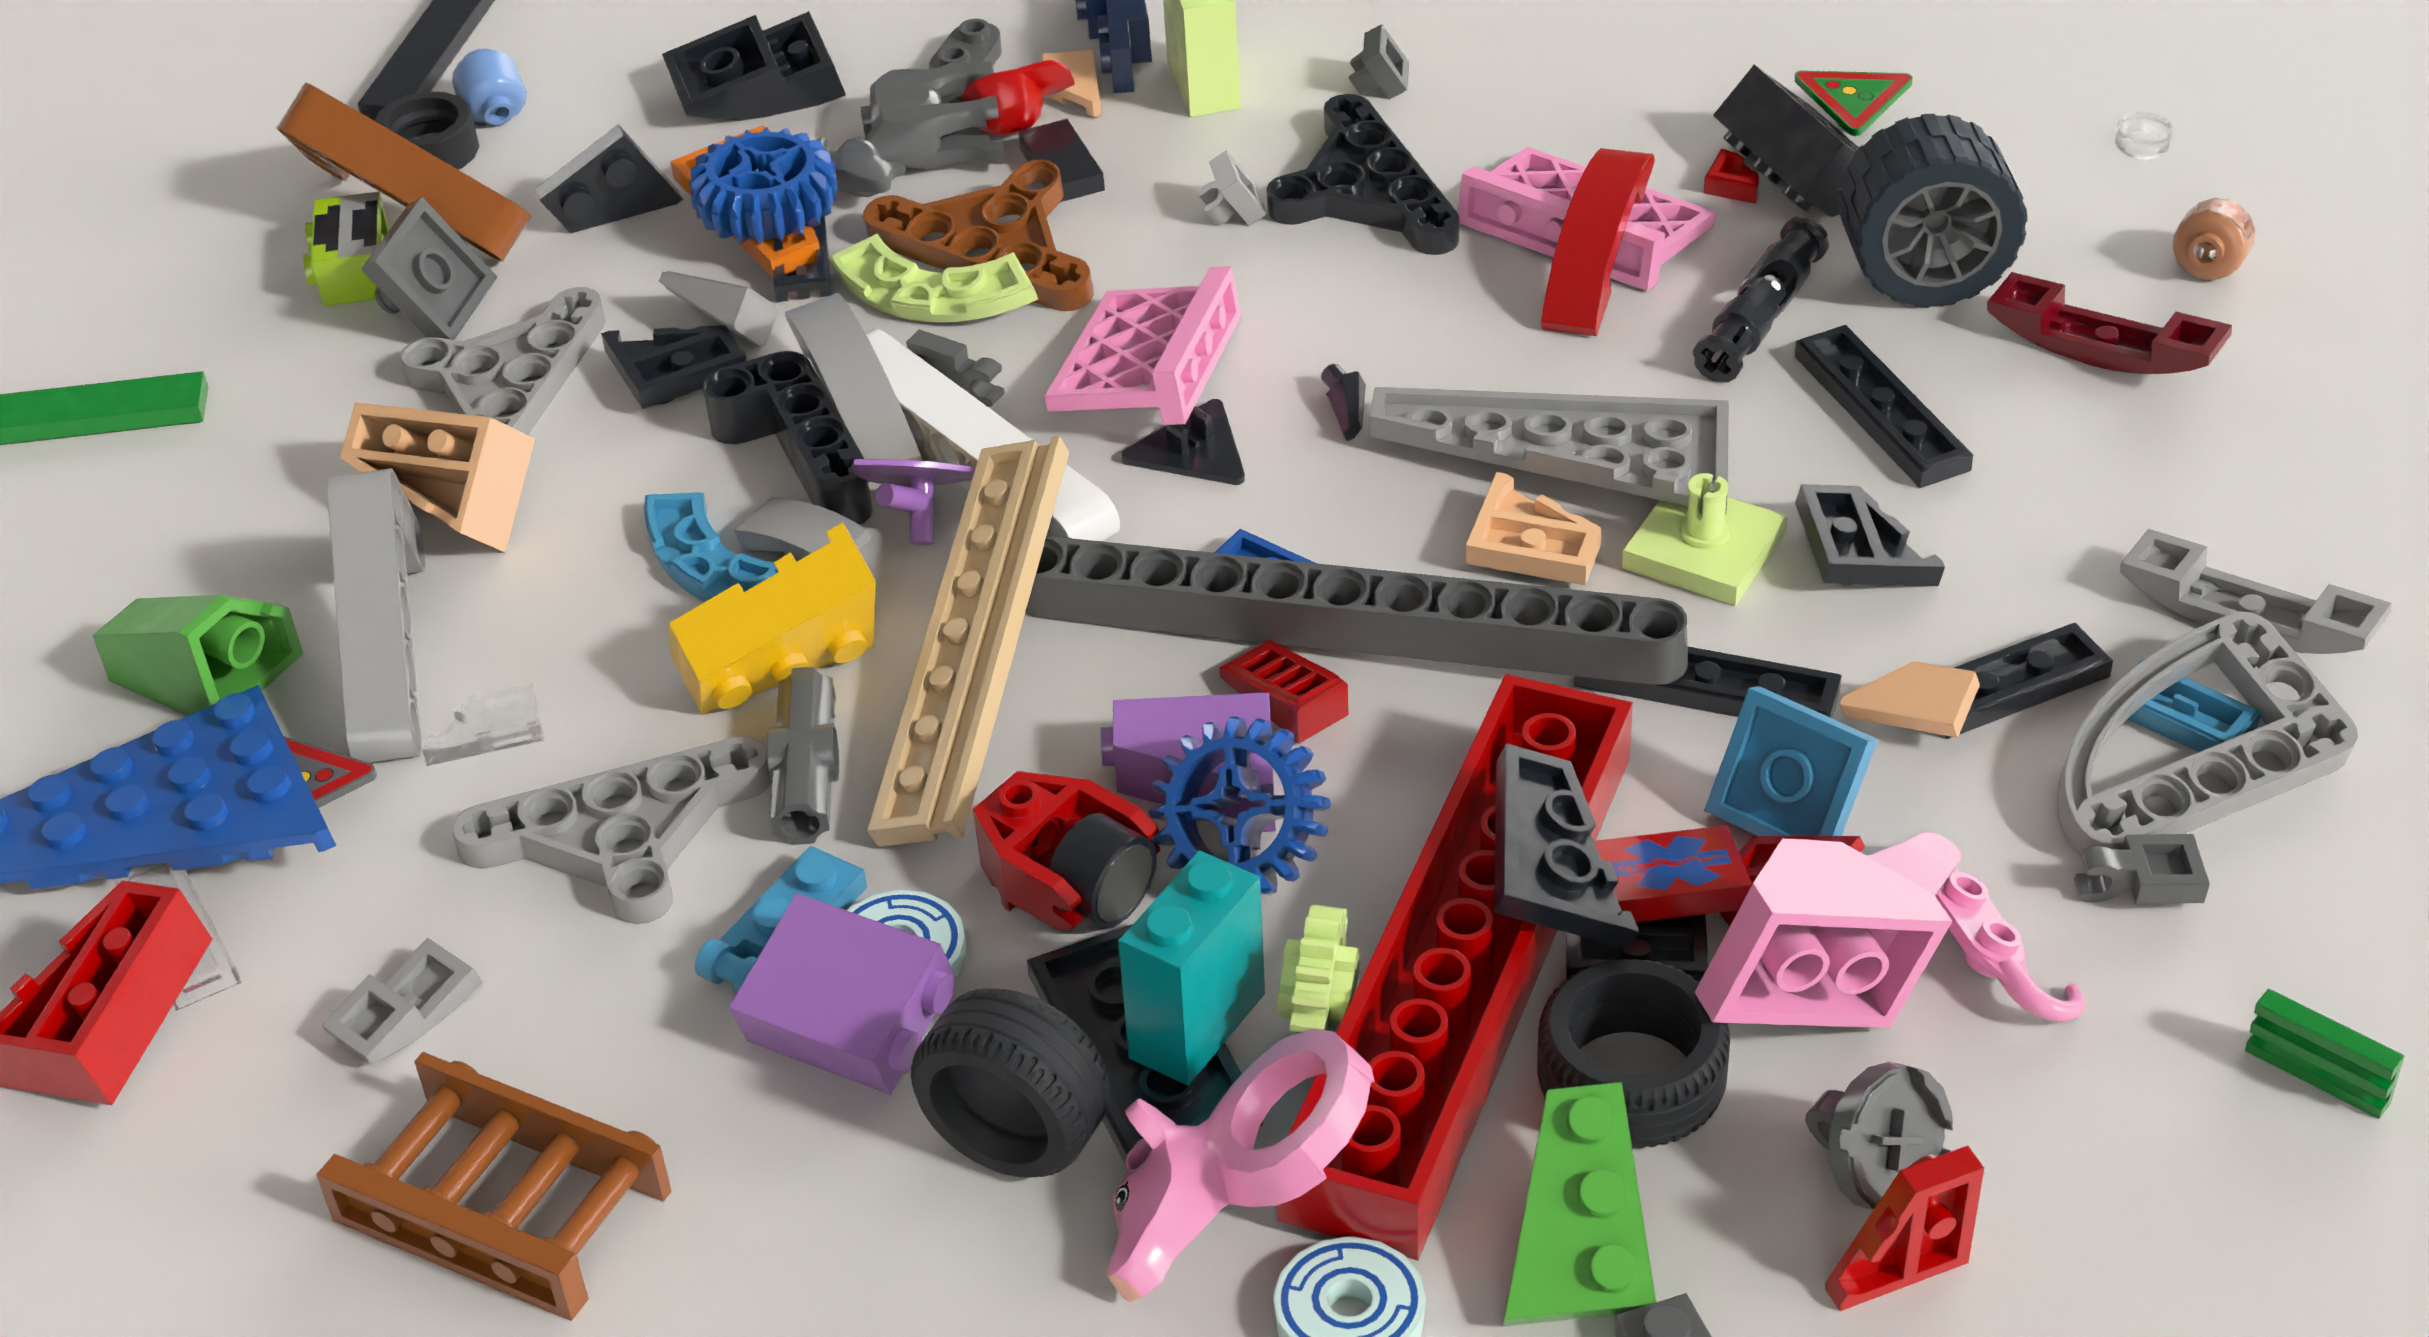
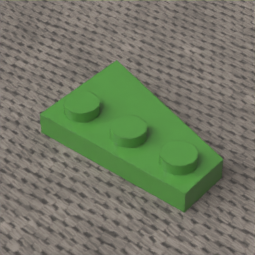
M1622 1082L1547 1090L1502 1327L1617 1315L1656 1303Z

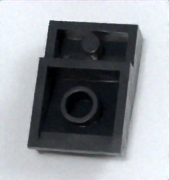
M809 11L765 30H762L757 16L753 15L662 54L682 107L688 116L711 119L762 118L819 106L846 96L835 66Z

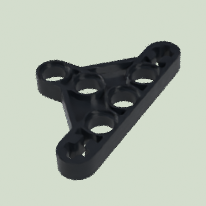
M1356 94L1337 95L1325 102L1324 130L1328 137L1307 169L1279 176L1268 183L1266 189L1269 217L1281 224L1294 225L1323 217H1331L1398 231L1404 235L1414 249L1429 255L1448 253L1454 250L1459 243L1460 217L1458 212L1366 98ZM1364 144H1376L1372 146H1364ZM1393 171V172H1398V173H1391V174H1389V173H1382V172ZM1335 185H1350L1346 187H1333ZM1297 198L1300 200L1286 201L1283 199ZM1416 199L1422 201L1407 202L1403 200Z

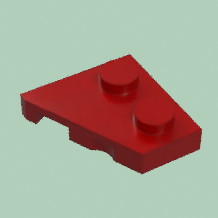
M1969 1145L1940 1156L1935 1154L1924 1156L1916 1160L1909 1167L1898 1172L1826 1280L1825 1290L1839 1311L1969 1263L1985 1168Z

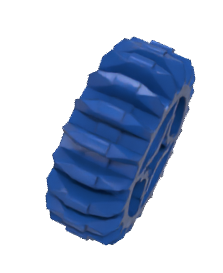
M766 127L762 132L757 133L745 130L744 135L739 137L727 135L723 144L713 143L708 145V152L697 156L696 166L690 169V195L697 218L703 220L705 229L716 230L719 238L735 236L738 243H743L749 238L757 239L759 244H762L765 239L777 238L782 242L785 235L791 233L799 236L803 235L804 226H819L821 217L831 214L832 203L837 201L836 192L838 186L835 165L831 161L830 152L823 149L821 141L810 140L807 133L792 135L789 128H784L779 132H770L768 127Z
M1237 716L1228 718L1224 731L1216 723L1207 722L1203 724V744L1195 737L1189 735L1180 738L1181 748L1186 757L1184 760L1170 755L1163 758V765L1166 769L1173 772V776L1170 782L1155 780L1151 784L1155 792L1166 795L1165 805H1156L1148 811L1151 818L1167 821V827L1159 830L1153 837L1156 844L1161 846L1176 845L1167 857V865L1177 870L1184 868L1199 850L1216 857L1203 842L1197 828L1196 821H1206L1214 823L1219 829L1221 846L1228 847V862L1260 876L1262 894L1272 895L1277 892L1276 872L1286 881L1295 882L1300 878L1299 869L1293 859L1296 856L1313 862L1318 858V853L1313 847L1306 844L1309 834L1325 837L1328 833L1326 825L1313 821L1314 811H1325L1332 805L1329 798L1312 795L1311 790L1321 786L1326 781V777L1323 771L1317 769L1303 771L1314 755L1311 749L1304 746L1292 749L1295 735L1283 728L1272 735L1271 723L1269 721L1256 718L1248 729L1245 720ZM1251 754L1259 755L1273 767L1281 780L1285 795H1273L1263 792L1259 785L1258 771L1251 769ZM1225 761V765L1218 767V782L1214 789L1205 796L1197 797L1201 785L1209 773ZM1242 798L1265 805L1263 807L1249 808L1248 811L1238 813L1237 818L1215 811L1217 809H1231V805L1240 804ZM1284 819L1274 841L1262 853L1254 857V851L1261 849V835L1265 827L1274 820Z

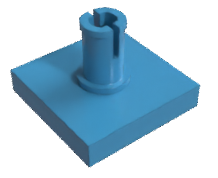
M1760 686L1749 688L1704 811L1756 836H1842L1878 739Z

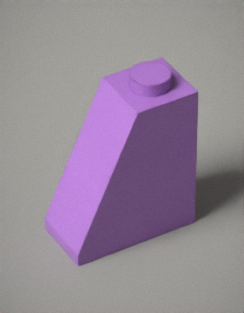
M1269 692L1113 700V727H1101L1102 765L1115 766L1118 793L1165 805L1166 795L1155 792L1151 784L1155 780L1170 782L1173 776V772L1166 769L1163 765V758L1170 755L1184 760L1186 757L1181 748L1180 738L1189 735L1195 737L1203 744L1202 725L1207 722H1213L1218 724L1224 731L1227 720L1231 716L1243 718L1248 729L1256 718L1271 723ZM1251 754V769L1258 771L1261 789L1264 793L1274 795L1273 767L1259 755ZM1225 761L1209 773L1201 785L1197 797L1205 796L1214 789L1218 782V767L1225 765ZM1242 798V802L1237 805H1231V809H1217L1215 811L1237 818L1238 813L1248 811L1249 808L1263 807L1265 805ZM1275 820L1269 823L1263 832L1276 831Z

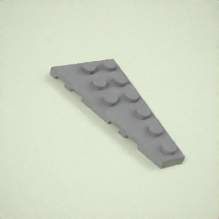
M1394 387L1374 388L1369 416L1370 437L1684 506H1688V483L1693 476L1700 473L1713 474L1712 493H1714V484L1718 476L1728 482L1729 401ZM1726 496L1725 515H1726V512H1727V496Z

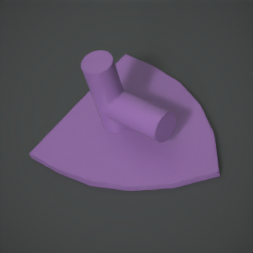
M854 459L852 463V472L857 477L881 484L876 491V501L879 506L910 512V544L913 545L934 544L935 486L972 481L976 468L950 463L894 459Z

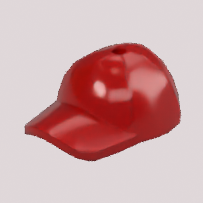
M1046 60L1013 70L992 73L976 79L965 88L962 98L963 102H969L996 96L999 118L986 119L987 127L978 128L982 132L995 137L1017 134L1018 131L1031 128L1041 117L1043 99L1074 86L1075 81L1071 72L1063 63L1056 60Z

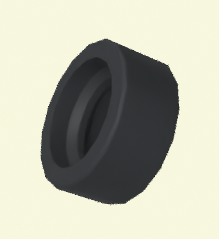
M422 92L407 95L388 104L378 113L375 122L458 170L472 161L479 149L470 105L457 95L446 92ZM433 132H440V133H438V134H436V135H433V136H428V137H423V138H414V137H417V136L423 135V134H428V133H433Z

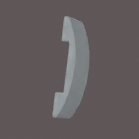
M835 293L785 311L786 320L804 356L810 358L826 392L864 459L922 461L919 449L890 381L862 326L839 293Z
M2148 529L2120 564V573L2149 597L2178 615L2203 626L2231 613L2241 611L2254 613L2271 623L2290 647L2298 653L2333 654L2363 650L2391 612V602L2332 584H2328L2319 598L2314 600L2207 567V546L2152 529Z

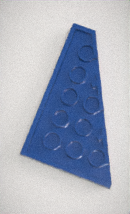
M259 685L240 693L225 696L216 704L180 720L164 723L155 731L119 747L103 750L92 759L58 774L42 777L31 786L0 799V884L26 881L31 890L79 884L93 878H104L107 880L129 877L131 868L134 866L169 862L173 871L225 865L237 859L249 861L271 859L274 849L279 847L314 843L318 852H324L336 846Z

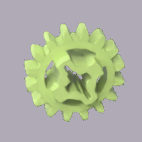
M1310 905L1309 915L1305 919L1304 937L1301 940L1287 939L1280 986L1277 993V1013H1280V1018L1291 1019L1289 1031H1292L1291 1035L1311 1029L1334 1032V1026L1340 1025L1355 994L1360 974L1361 954H1358V948L1346 947L1348 938L1346 937L1348 918H1346L1347 909Z

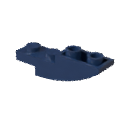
M1076 0L1077 20H1088L1089 39H1099L1102 74L1112 73L1114 93L1134 92L1132 64L1152 62L1149 17L1145 0Z

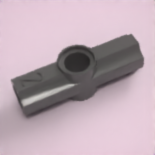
M815 667L793 668L791 674L786 679L778 681L776 727L769 728L767 732V759L772 784L770 795L772 830L774 835L788 839L792 845L815 843L819 835L829 831L831 782L839 780V747L834 724L836 695L833 678L822 675Z

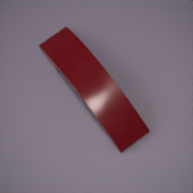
M2011 272L1987 301V311L1992 316L2032 343L2055 354L2094 367L2119 372L2170 374L2209 366L2232 333L2231 324L2177 311L2162 328L2065 304L2064 284Z

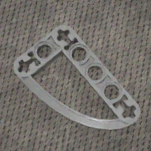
M2241 611L2228 614L2179 637L2147 657L2118 680L2096 703L2080 726L2061 772L2057 805L2062 828L2067 839L2080 855L2082 849L2094 846L2121 850L2125 835L2185 834L2339 770L2345 765L2357 741V727L2350 716L2271 623L2265 618L2250 612ZM2211 663H2216L2251 707L2261 711L2260 718L2266 724L2265 726L2097 794H2092L2091 774L2093 763L2114 732L2132 714L2156 695ZM2282 682L2290 685L2297 691L2300 698L2293 701L2282 700L2275 697L2269 691L2266 684ZM2313 733L2318 740L2308 744ZM2259 751L2273 753L2283 760L2286 769L2270 771L2262 768L2255 762L2252 754ZM2206 773L2216 774L2229 783L2232 791L2224 794L2213 793L2200 784L2197 776ZM2148 796H2160L2171 802L2177 813L2167 817L2158 816L2144 806L2142 799ZM2094 822L2100 829L2094 830L2091 827L2092 823ZM2118 825L2114 835H2112L2110 831L2107 830L2110 827Z

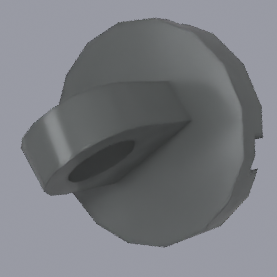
M1890 1061L1870 1066L1849 1083L1845 1092L1827 1090L1822 1093L1805 1114V1122L1809 1131L1829 1151L1830 1167L1839 1190L1854 1205L1874 1210L1900 1170L1909 1167L1916 1160L1924 1156L1934 1154L1940 1156L1951 1151L1943 1148L1945 1139L1944 1129L1953 1131L1952 1110L1944 1088L1928 1071Z

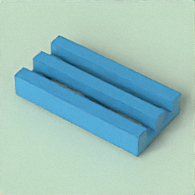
M2185 677L2149 700L2127 720L2201 752L2257 729L2261 711Z

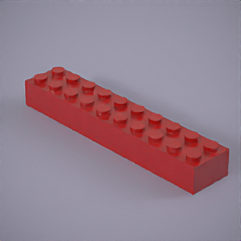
M1510 674L1504 675L1336 1032L1372 1068L1374 1082L1370 1085L1366 1111L1349 1142L1323 1169L1327 1179L1302 1196L1276 1206L1278 1222L1335 1238L1352 1236L1380 1241L1404 1254L1407 1258L1419 1260L1558 931L1494 913L1496 761L1506 743L1571 761L1596 823L1591 833L1593 840L1596 841L1630 760L1633 702ZM1326 1074L1315 1076L1288 1136L1310 1116L1320 1100L1327 1078Z

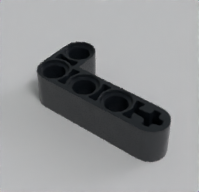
M795 351L775 352L720 368L711 372L704 379L702 386L710 429L716 441L735 445L775 434L812 504L836 512L859 525L870 518L873 509L869 483L852 472L853 460L864 459L811 363L803 354Z

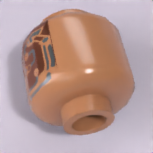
M2212 198L2199 202L2187 212L2174 233L2173 251L2178 264L2188 274L2198 279L2217 280L2228 277L2240 268L2254 245L2255 227L2252 218L2241 205L2229 199Z

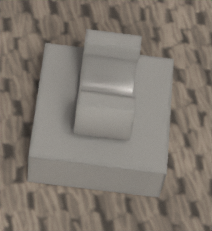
M1227 150L1209 161L1215 181L1202 187L1198 192V196L1207 205L1203 208L1204 212L1216 226L1229 220L1235 211L1249 226L1267 214L1256 184Z

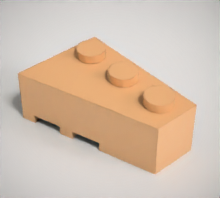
M355 402L340 459L361 472L392 468L407 499L412 504L436 516L457 532L506 552L535 438L491 417Z

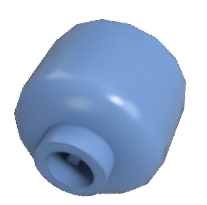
M486 48L474 50L464 56L453 71L452 85L455 93L470 105L473 120L476 124H504L519 114L525 105L526 89L514 60L504 52Z

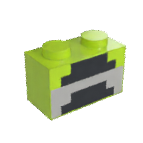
M380 191L314 200L313 222L305 223V234L310 253L303 255V264L307 283L309 286H318L323 307L376 300L375 290L377 286L363 273L361 268L389 231Z

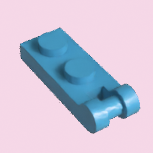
M810 845L720 940L710 939L702 946L695 961L696 974L715 984L727 981L733 984V990L737 994L796 893L847 910L867 888L864 869Z

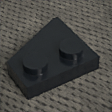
M724 325L698 326L687 330L676 327L655 328L653 330L654 340L622 341L619 330L601 333L606 354L642 409L657 404H665L677 397L703 389L702 383L711 372L747 361L745 353Z

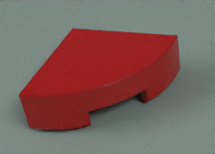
M1721 148L1704 178V193L1756 204L1759 192L1758 173L1755 170L1752 171L1744 164V157L1740 154Z

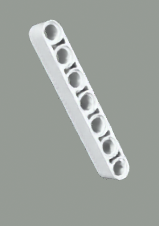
M876 328L865 333L890 381L920 454L930 462L976 467L982 448L1032 440L883 330ZM1066 464L1047 536L1103 542L1117 534L1120 529V521L1112 501L1100 488ZM972 481L958 483L969 491Z

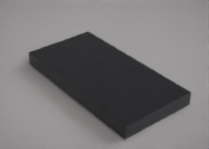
M1133 924L1027 959L1028 975L1040 999L1058 1009L1076 1023L1090 1038L1101 1055L1111 1083V1099L1102 1121L1124 1164L1129 1151L1139 1140L1143 1139L1125 1113V1110L1137 1099H1142L1158 1109L1176 1125L1199 1126L1210 1117L1222 1097L1242 1075L1225 1043L1189 1086L1128 1057L1118 940Z

